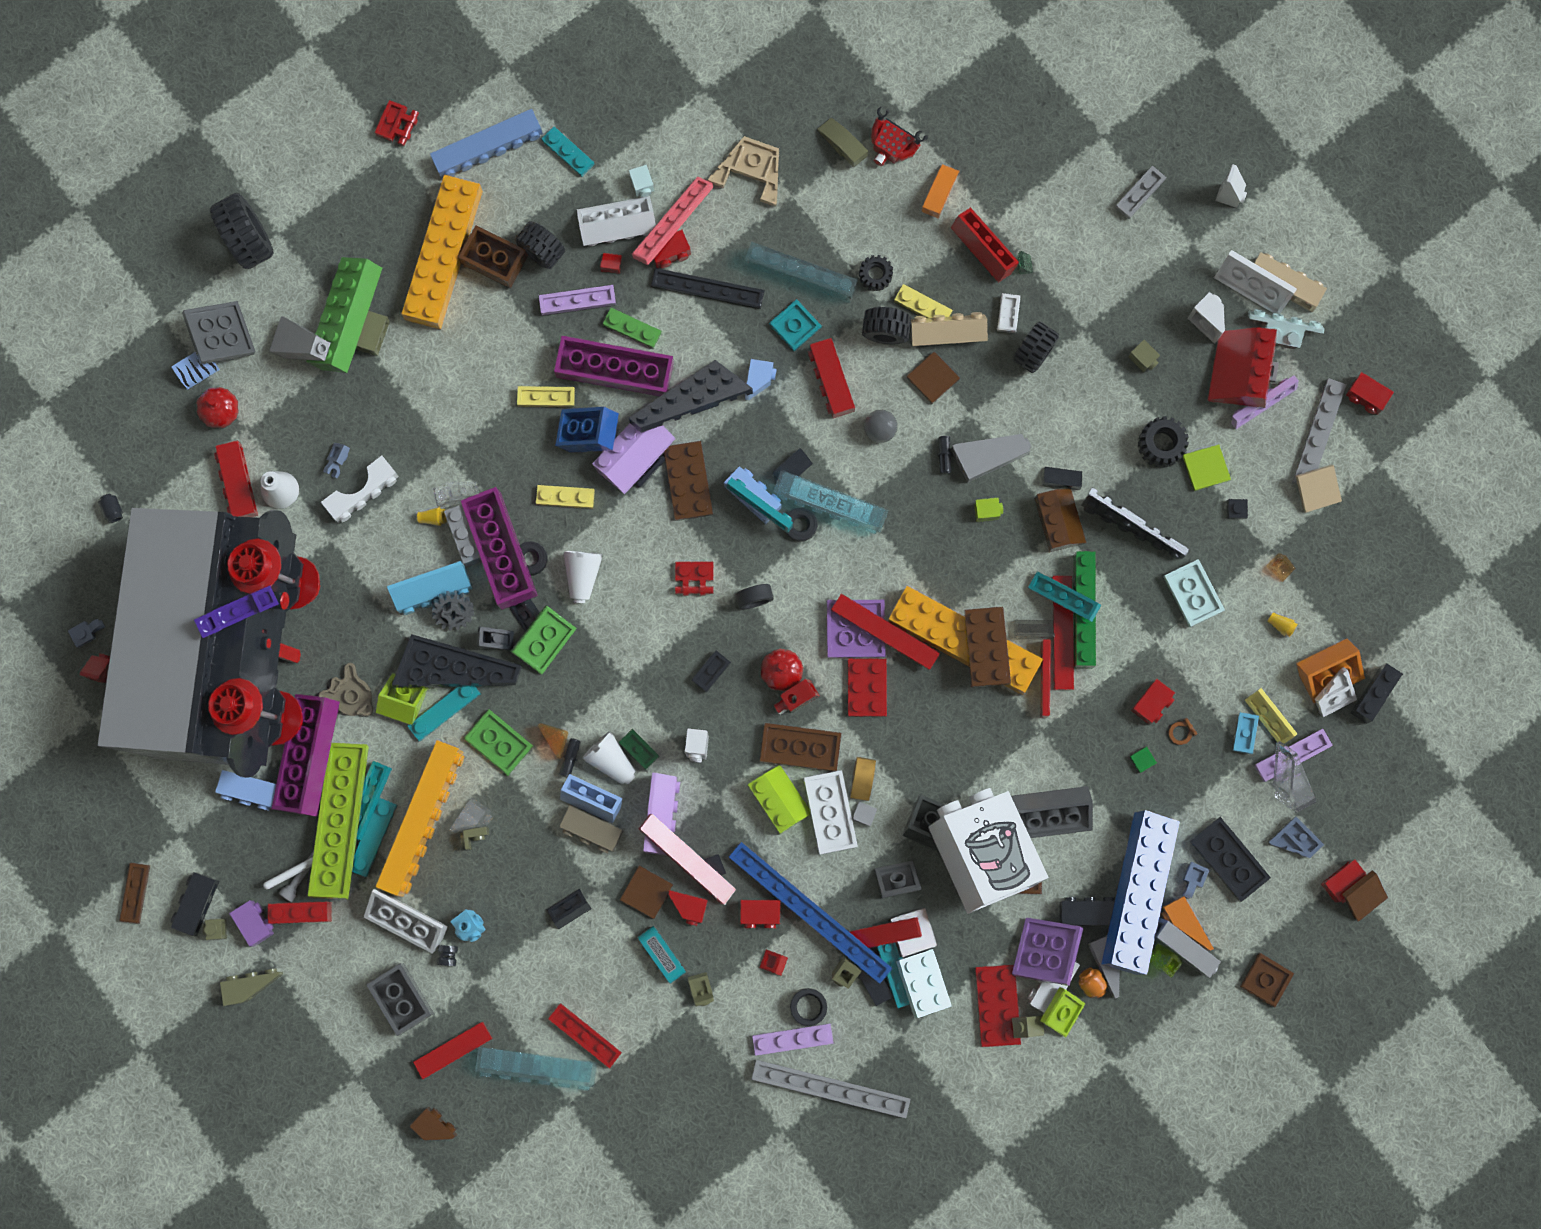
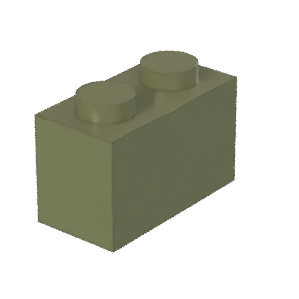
M368 311L356 350L378 356L390 324L387 316Z

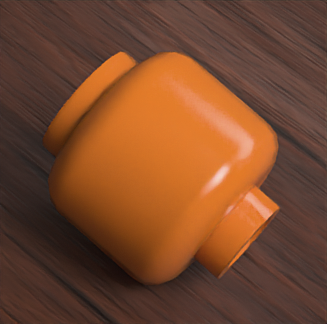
M1088 968L1080 974L1079 986L1088 997L1100 998L1106 993L1108 982L1099 969Z

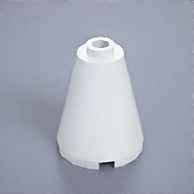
M266 472L261 478V495L265 503L270 507L285 509L297 500L299 485L296 479L287 472Z
M564 551L570 598H573L574 602L585 603V599H590L602 560V554Z
M610 731L604 734L582 758L585 762L620 784H629L635 778V769Z

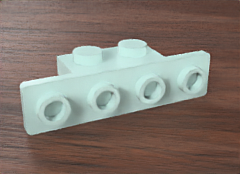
M1255 309L1254 312H1248L1250 319L1267 322L1265 328L1277 329L1276 343L1300 348L1305 330L1324 333L1323 326L1317 321L1302 322V319L1297 317H1291V319L1283 318L1284 316L1278 313L1268 315L1258 309Z

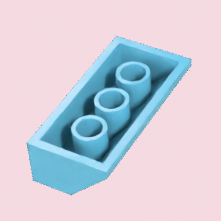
M461 561L387 586L397 611L404 615L415 612L414 609L422 607V609L431 607L435 599L439 600V594L446 596V591L453 594L454 590H456L458 595L462 592L466 595L469 593V590L473 589L466 567Z

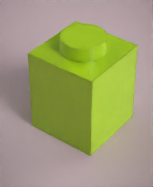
M999 498L975 500L976 522L1000 519L1001 514H1003V504L999 503Z

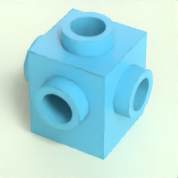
M465 909L451 920L456 929L455 934L463 941L474 942L486 930L483 926L482 918L472 910Z

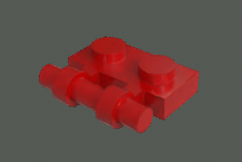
M389 100L375 130V135L392 142L395 136H399L398 144L405 146L406 141H409L411 137L410 132L413 126L417 124L419 112L412 110L411 114L407 115L406 106ZM402 121L406 122L404 130L399 129Z
M713 561L675 562V582H683V586H675V594H683V596H689V594H700V596L714 594V586H706V581H714ZM700 581V586H689V582Z

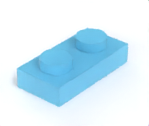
M1239 713L1233 751L1253 754L1259 720L1258 715Z

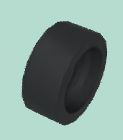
M770 584L751 586L736 593L739 609L742 610L759 607L774 600Z
M811 988L802 989L797 992L790 1004L791 1015L795 1021L804 1026H813L820 1023L826 1016L828 1008L823 994ZM807 995L814 996L820 1002V1012L812 1019L803 1018L797 1010L799 1000Z

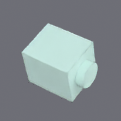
M647 165L629 170L636 196H649L654 191V186Z

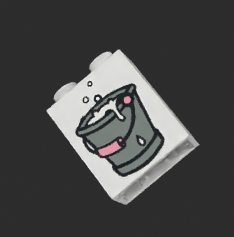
M991 788L985 789L969 797L972 805L963 809L958 800L937 809L940 819L928 827L967 914L1032 888L1049 878L1009 791L994 797Z

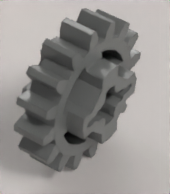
M454 590L453 594L446 591V596L439 594V600H434L432 617L436 619L437 625L442 623V629L448 626L449 631L453 627L459 630L460 625L467 627L466 621H472L471 616H474L473 603H470V597L464 598L463 592L457 595L456 590Z

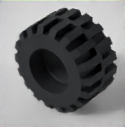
M529 221L515 238L516 244L526 250L529 258L547 269H552L566 252L562 243L551 232L533 221Z
M891 307L869 308L864 313L862 336L880 344L896 345L905 343L909 339L911 316L902 310Z
M1041 321L1036 323L1019 346L1013 361L1031 373L1036 372L1059 339V334Z
M1163 416L1161 419L1158 417L1150 421L1142 430L1138 438L1140 439L1138 441L1139 453H1143L1144 456L1142 458L1144 461L1146 459L1149 460V465L1152 466L1154 463L1157 468L1161 466L1166 468L1169 465H1174L1185 454L1186 448L1189 445V442H1187L1189 436L1185 434L1186 428L1180 427L1182 424L1180 421L1175 423V419L1172 417L1167 420L1166 416ZM1158 433L1168 435L1173 441V449L1170 451L1158 449L1154 444L1153 436Z

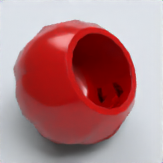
M222 387L209 388L198 398L197 415L206 426L226 428L237 419L239 413L238 400L228 389Z
M780 648L773 650L763 659L761 677L769 688L787 691L800 682L804 667L796 653Z

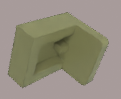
M707 972L688 977L695 1006H706L714 1001Z

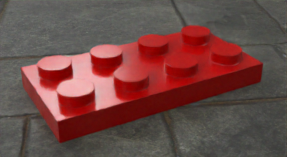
M1014 965L975 967L981 1047L1021 1045V1038H1014L1012 1018L1019 1017L1016 976L1012 974Z

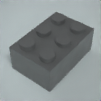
M404 963L398 964L367 984L371 994L397 1036L404 1034L434 1014Z

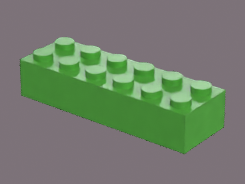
M341 258L315 333L330 342L325 361L307 360V363L323 371L348 372L382 267L364 258Z

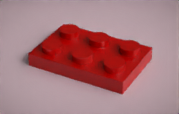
M848 659V717H887V659Z

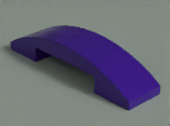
M267 586L194 619L202 638H205L279 603L271 586Z

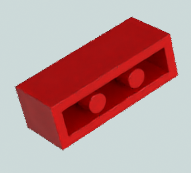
M332 902L268 904V924L332 922Z

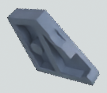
M1296 816L1269 841L1271 845L1311 858L1324 845Z

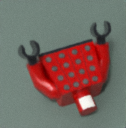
M882 106L877 109L878 117H876L871 131V142L874 145L873 150L878 153L874 158V162L879 166H883L887 160L895 164L897 161H904L913 157L921 146L920 143L925 142L928 136L925 135L921 140L919 136L922 131H917L914 136L888 118L884 120V117L889 114V109L883 115L880 112Z

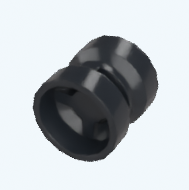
M438 945L440 956L437 959V965L456 966L455 954L458 952V946Z

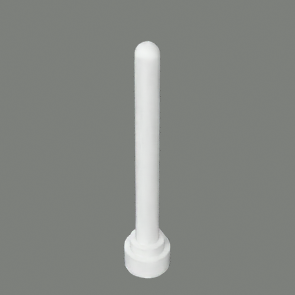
M313 857L266 881L263 887L270 889L312 866Z

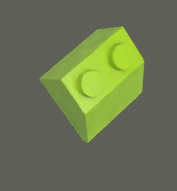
M392 673L378 695L376 713L412 725L419 714L428 687L392 688L396 675Z

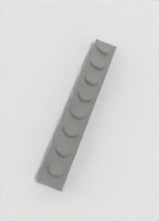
M756 1060L752 1080L902 1118L907 1117L911 1100L907 1097Z

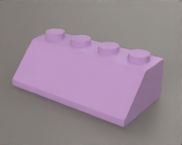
M629 423L614 440L613 450L604 451L593 462V466L600 475L625 494L670 446L675 437L663 425L641 433Z
M652 773L647 817L649 814H653L672 832H675L676 820H673V812L677 813L678 801H675V794L680 791V782L677 781L675 776ZM645 836L643 849L645 853L666 855Z

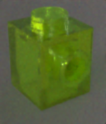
M1157 944L1152 950L1150 963L1156 969L1172 978L1183 962L1173 952L1160 944Z

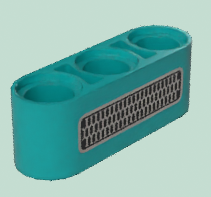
M654 926L638 936L639 941L670 984L686 973Z

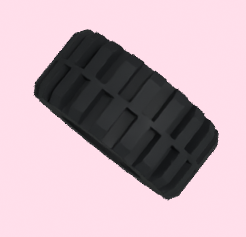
M234 193L211 206L210 213L213 222L228 250L240 266L244 269H251L273 256V247L267 233L242 195Z

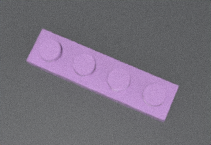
M613 285L539 295L542 315L616 305Z
M1295 376L1289 379L1285 378L1274 389H1268L1265 408L1247 406L1244 409L1240 408L1235 411L1231 423L1233 427L1238 429L1297 390L1299 380Z
M1321 729L1254 766L1263 782H1266L1333 745L1324 729Z
M831 1024L753 1035L755 1056L834 1044Z

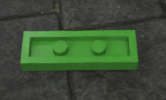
M610 308L603 322V326L653 349L662 333L661 330L613 308Z

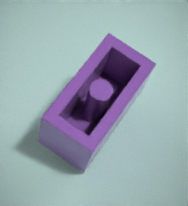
M251 900L229 914L248 945L255 947L274 934L272 931L274 927L272 924H268V918L265 919L262 915L264 910L261 905Z

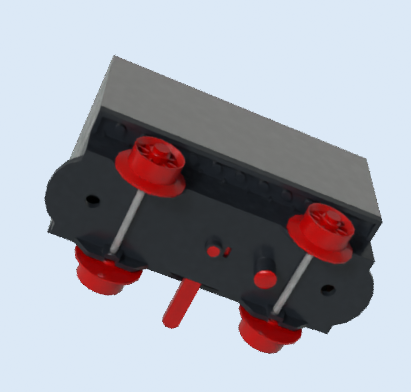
M131 509L98 746L160 760L229 765L236 775L242 778L253 777L261 766H266L268 749L271 745L284 744L299 732L303 723L302 709L298 700L290 693L278 690L279 670H277L278 658L298 663L301 653L299 649L282 644L281 636L282 629L285 627L286 612L289 609H300L312 602L319 593L320 579L316 566L307 558L299 557L294 553L297 534L292 533L291 524L282 511L269 510L259 518L237 517L226 512ZM271 586L279 603L278 605L202 638L194 619L243 596Z

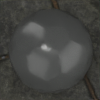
M884 409L871 412L864 422V430L867 437L877 443L890 441L897 432L898 423L895 416Z

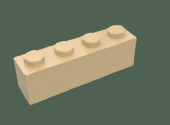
M1260 253L1254 264L1295 287L1296 291L1290 300L1311 312L1316 309L1327 290L1321 282L1307 278L1303 272L1294 271L1288 264L1274 260L1267 253Z
M973 312L968 316L956 313L952 314V317H945L944 315H934L933 318L916 316L914 319H911L910 325L912 346L988 341L987 318L981 312Z

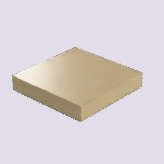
M1331 464L1296 475L1304 512L1307 513L1342 501L1334 465Z

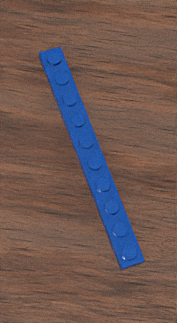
M741 842L729 856L730 859L878 983L881 984L893 969Z

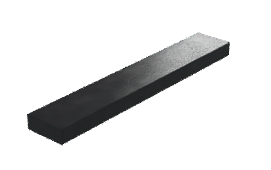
M658 268L654 270L651 283L653 288L761 309L765 292L762 289Z

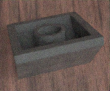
M913 861L875 869L881 899L921 890Z

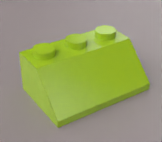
M781 765L748 784L749 789L780 835L811 815L809 807Z

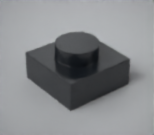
M1228 499V519H1247L1248 499Z

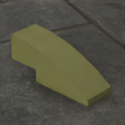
M830 118L817 129L841 157L843 156L853 168L868 157V150L833 118Z

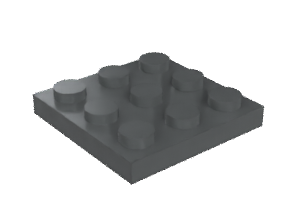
M238 301L183 310L182 315L200 364L255 354L256 351Z

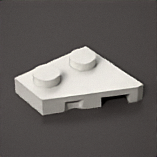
M1345 667L1341 668L1315 698L1319 713L1323 717L1357 700L1348 670Z

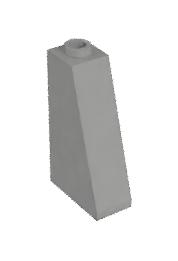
M281 316L269 351L285 359L325 361L330 342Z
M1022 434L955 444L952 446L951 451L967 483L1029 455L1031 444L1027 438L1024 439Z
M1159 918L1154 939L1157 943L1206 977L1210 978L1217 972L1221 961L1172 923Z

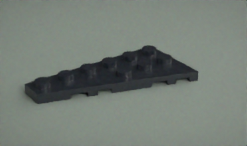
M714 360L630 416L629 423L642 433L662 426L664 422L671 419L677 421L682 419L681 416L689 413L694 415L711 409L728 399L733 401L737 399V396L745 393L747 396L753 394V388L717 360Z
M1093 487L1082 502L1081 506L1084 507V511L1087 513L1100 515L1101 520L1104 522L1117 524L1118 529L1121 531L1134 533L1135 538L1151 542L1154 548L1168 551L1169 555L1175 559H1183L1189 550L1171 537H1162L1160 530L1157 528L1145 526L1146 521L1123 506H1114L1112 499L1109 497L1098 496L1096 494L1098 490Z
M411 634L392 683V688L513 686L517 683L522 665Z

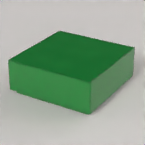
M1148 747L1130 756L1139 773L1157 764Z

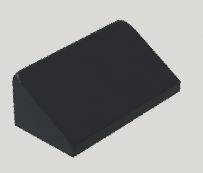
M799 448L773 471L772 475L786 488L813 463L805 452Z
M1045 467L1043 486L1081 490L1083 471Z
M531 599L509 607L525 632L540 613Z
M578 889L546 910L555 926L561 929L592 908L581 890Z

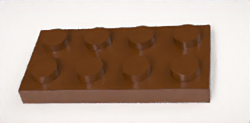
M701 441L670 445L664 453L675 521L713 515Z
M991 607L964 610L971 686L983 687L1011 684L1004 608Z
M765 723L760 762L836 772L842 733Z

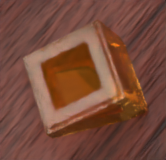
M1280 553L1266 565L1282 582L1296 569L1287 556Z

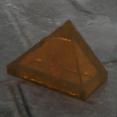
M542 723L538 724L558 759H561L568 731Z

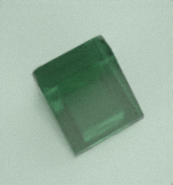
M1019 251L1017 256L1019 274L1033 273L1031 256L1024 251Z

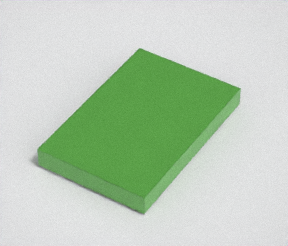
M545 605L511 652L537 672L543 674L577 628Z
M490 709L464 738L508 776L533 747L532 744Z

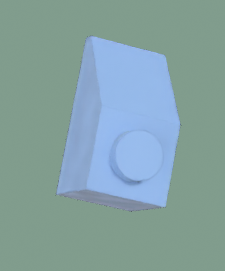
M751 359L747 384L753 388V394L747 396L745 393V400L752 399L769 387L771 380H775L776 369L773 368V362Z

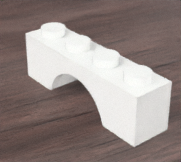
M380 456L367 466L368 481L362 490L355 494H343L336 490L321 502L338 523L340 521H347L353 511L356 509L357 511L361 510L366 506V501L370 498L375 499L382 493L381 490L386 486L390 487L396 483V478L399 476L383 456Z

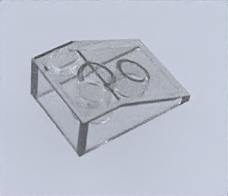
M1281 741L1277 742L1273 785L1276 790L1274 795L1288 809L1291 808L1294 812L1298 813L1317 801L1298 754Z

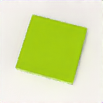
M1219 444L1182 456L1194 491L1231 480Z
M1059 987L1040 1021L1066 1038L1085 1003L1064 988Z

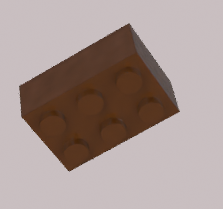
M475 225L458 256L461 265L510 289L528 258L525 249Z

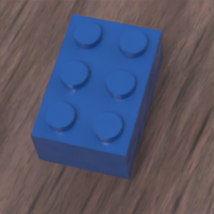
M604 406L562 409L555 446L568 452L613 450L619 413Z

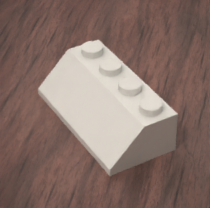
M650 196L577 210L584 246H595L601 242L611 243L623 238L631 239L638 235L647 236L656 226Z
M376 889L371 893L364 914V918L432 954L443 940L448 927Z

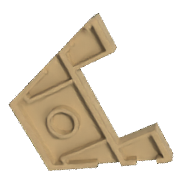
M744 136L729 153L726 160L718 166L715 173L709 177L708 181L713 185L724 188L731 171L766 183L760 201L776 207L779 148Z

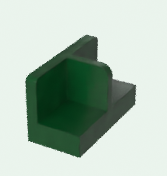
M633 728L619 741V744L646 771L660 757Z

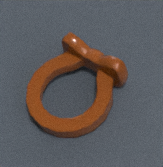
M1184 718V722L1174 723L1170 727L1169 737L1173 743L1183 745L1188 743L1192 736L1197 735L1188 718ZM1177 726H1187L1189 728L1188 736L1183 741L1176 740L1173 736V730Z

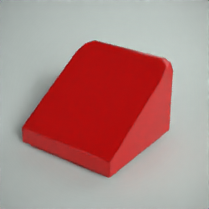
M603 253L600 266L601 271L620 274L622 255Z
M766 949L759 968L782 976L788 957Z

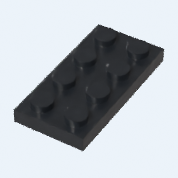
M1221 816L1190 840V843L1239 902H1243L1271 878Z

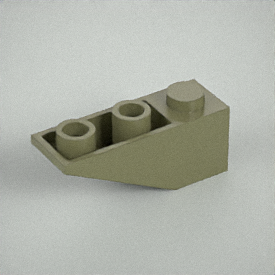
M276 968L265 970L263 975H258L257 972L245 974L246 978L238 979V975L226 977V981L220 982L223 1006L248 1002L281 977L283 972H277Z

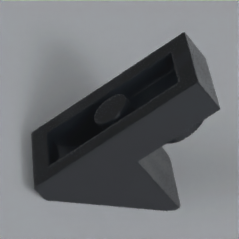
M478 627L477 646L483 650L499 649L511 651L513 649L514 631Z

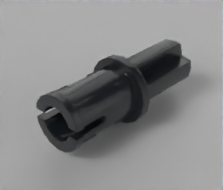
M940 436L938 438L939 453L937 456L940 459V473L942 474L951 473V456L953 454L950 451V436Z
M574 738L569 740L566 754L563 755L564 760L559 772L560 775L568 777L569 774H572L575 761H578L576 757L581 744L580 740Z

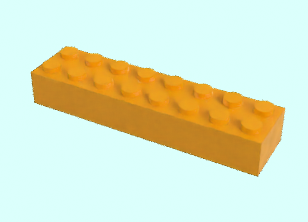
M444 175L403 307L402 316L406 321L441 330L461 265L458 256L469 238L483 191L479 183Z
M906 586L888 622L969 666L965 617ZM1007 640L1011 684L1004 686L1024 695L1043 659Z
M436 740L376 884V888L401 897L409 893L412 887L410 880L412 876H416L420 867L417 863L420 857L423 858L426 853L427 847L425 844L427 839H431L435 829L432 827L435 821H439L442 810L440 808L442 803H446L449 798L450 792H447L450 784L453 785L456 781V769L463 764L465 756H463L464 752L459 748Z

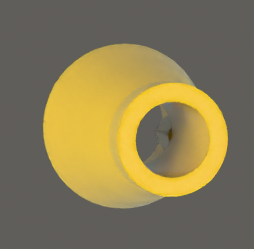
M437 507L418 512L417 521L418 523L441 526L447 521L445 509Z
M1274 612L1267 621L1283 636L1287 635L1288 637H1291L1298 625L1294 622L1295 620Z

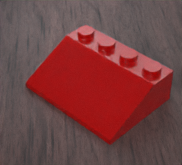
M1256 327L1224 331L1218 339L1208 396L1209 402L1266 407L1277 340V329Z

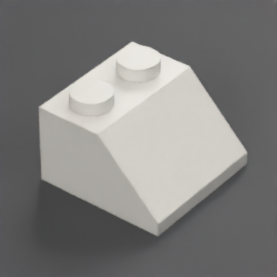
M1209 292L1194 307L1187 319L1213 343H1216L1225 331L1224 305L1217 295H1212Z

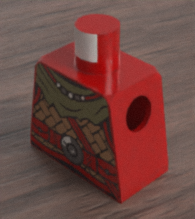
M804 679L781 694L783 700L774 706L780 715L787 710L795 712L819 698L820 695L811 680ZM796 695L797 701L793 703L791 699Z

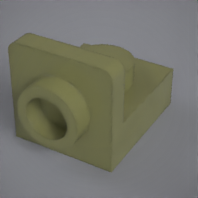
M482 827L463 830V835L460 836L462 847L465 846L466 850H472L470 838H473V841L485 840V836L489 835V828Z

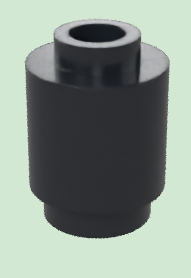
M111 494L101 496L98 505L104 519L108 523H115L123 519V511L117 497Z

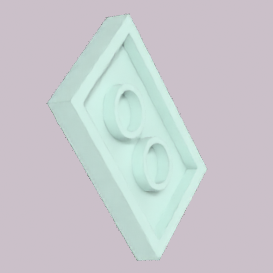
M1199 559L1163 576L1189 628L1225 611Z
M933 949L896 961L914 1018H919L951 1006Z

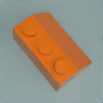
M1348 639L1296 663L1299 677L1313 703H1316L1315 698L1343 667L1348 670L1352 685L1365 679L1360 652Z

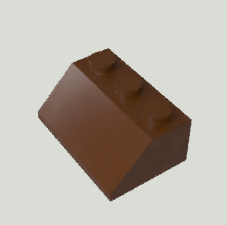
M1055 489L1037 494L1034 499L1049 553L1086 544L1072 490Z

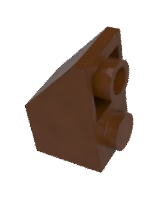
M430 1107L426 1108L410 1126L423 1140L453 1139L458 1135L455 1133L456 1128L450 1122L445 1123L440 1118L442 1114L437 1109H431Z

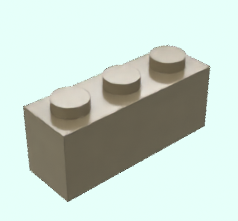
M570 805L559 826L563 829L562 833L573 837L574 834L580 836L581 842L588 845L595 843L599 845L598 850L607 854L609 850L614 852L623 833V830Z

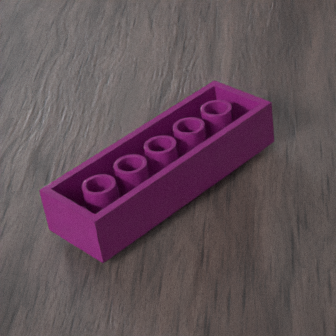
M561 336L554 373L556 378L660 397L669 390L674 358L673 356Z
M494 487L461 500L497 605L503 610L538 596L502 494L498 488Z
M295 694L294 698L298 700L302 709L303 723L299 732L285 743L271 809L316 817L340 702L325 697Z

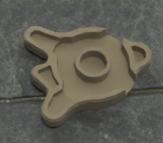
M353 663L345 665L344 679L332 678L330 688L321 691L318 695L319 697L339 701L338 710L348 716L363 715L368 717L373 713L371 689L365 681L358 677L356 666Z

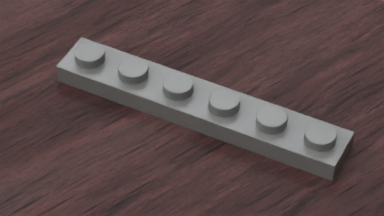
M1330 378L1327 379L1292 481L1293 484L1298 485L1296 475L1318 469L1347 384Z

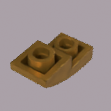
M856 757L850 798L869 801L876 760Z

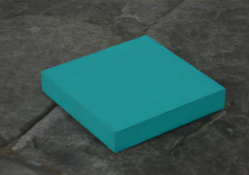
M797 299L769 323V326L793 351H796L822 328L821 324Z

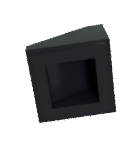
M719 854L704 859L721 876L726 874Z

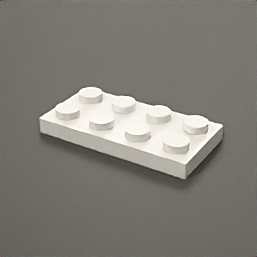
M1232 250L1214 277L1272 313L1280 314L1296 291L1295 287Z
M842 770L803 778L819 855L858 847Z

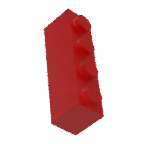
M970 207L957 216L950 228L999 283L1011 275L1019 261Z
M832 338L810 344V351H807L810 362L814 361L816 367L813 369L815 377L821 381L822 385L819 388L822 397L826 396L828 402L825 404L827 413L832 414L834 419L855 412V405Z
M237 440L217 445V452L214 453V456L221 468L218 473L220 480L224 481L225 488L222 490L224 498L228 499L229 503L227 512L237 517H257L258 511L242 444Z

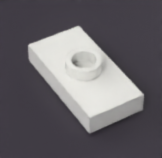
M1002 293L997 331L1016 333L1020 305L1019 295Z

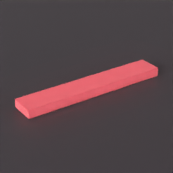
M697 176L632 253L633 258L649 265L713 189V184Z

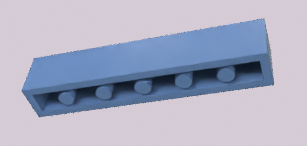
M530 109L432 152L430 155L441 179H443L444 175L453 177L455 173L461 170L467 171L471 169L472 165L487 162L490 157L505 154L508 149L519 148L524 142L529 140L535 141L543 133L533 110Z

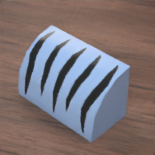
M196 352L172 366V369L187 390L220 370L215 362L200 364Z

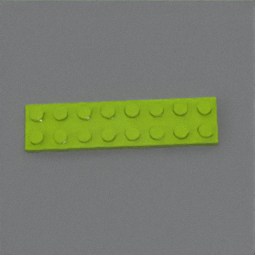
M331 743L323 783L308 890L309 897L346 900L349 898L369 749L367 744Z

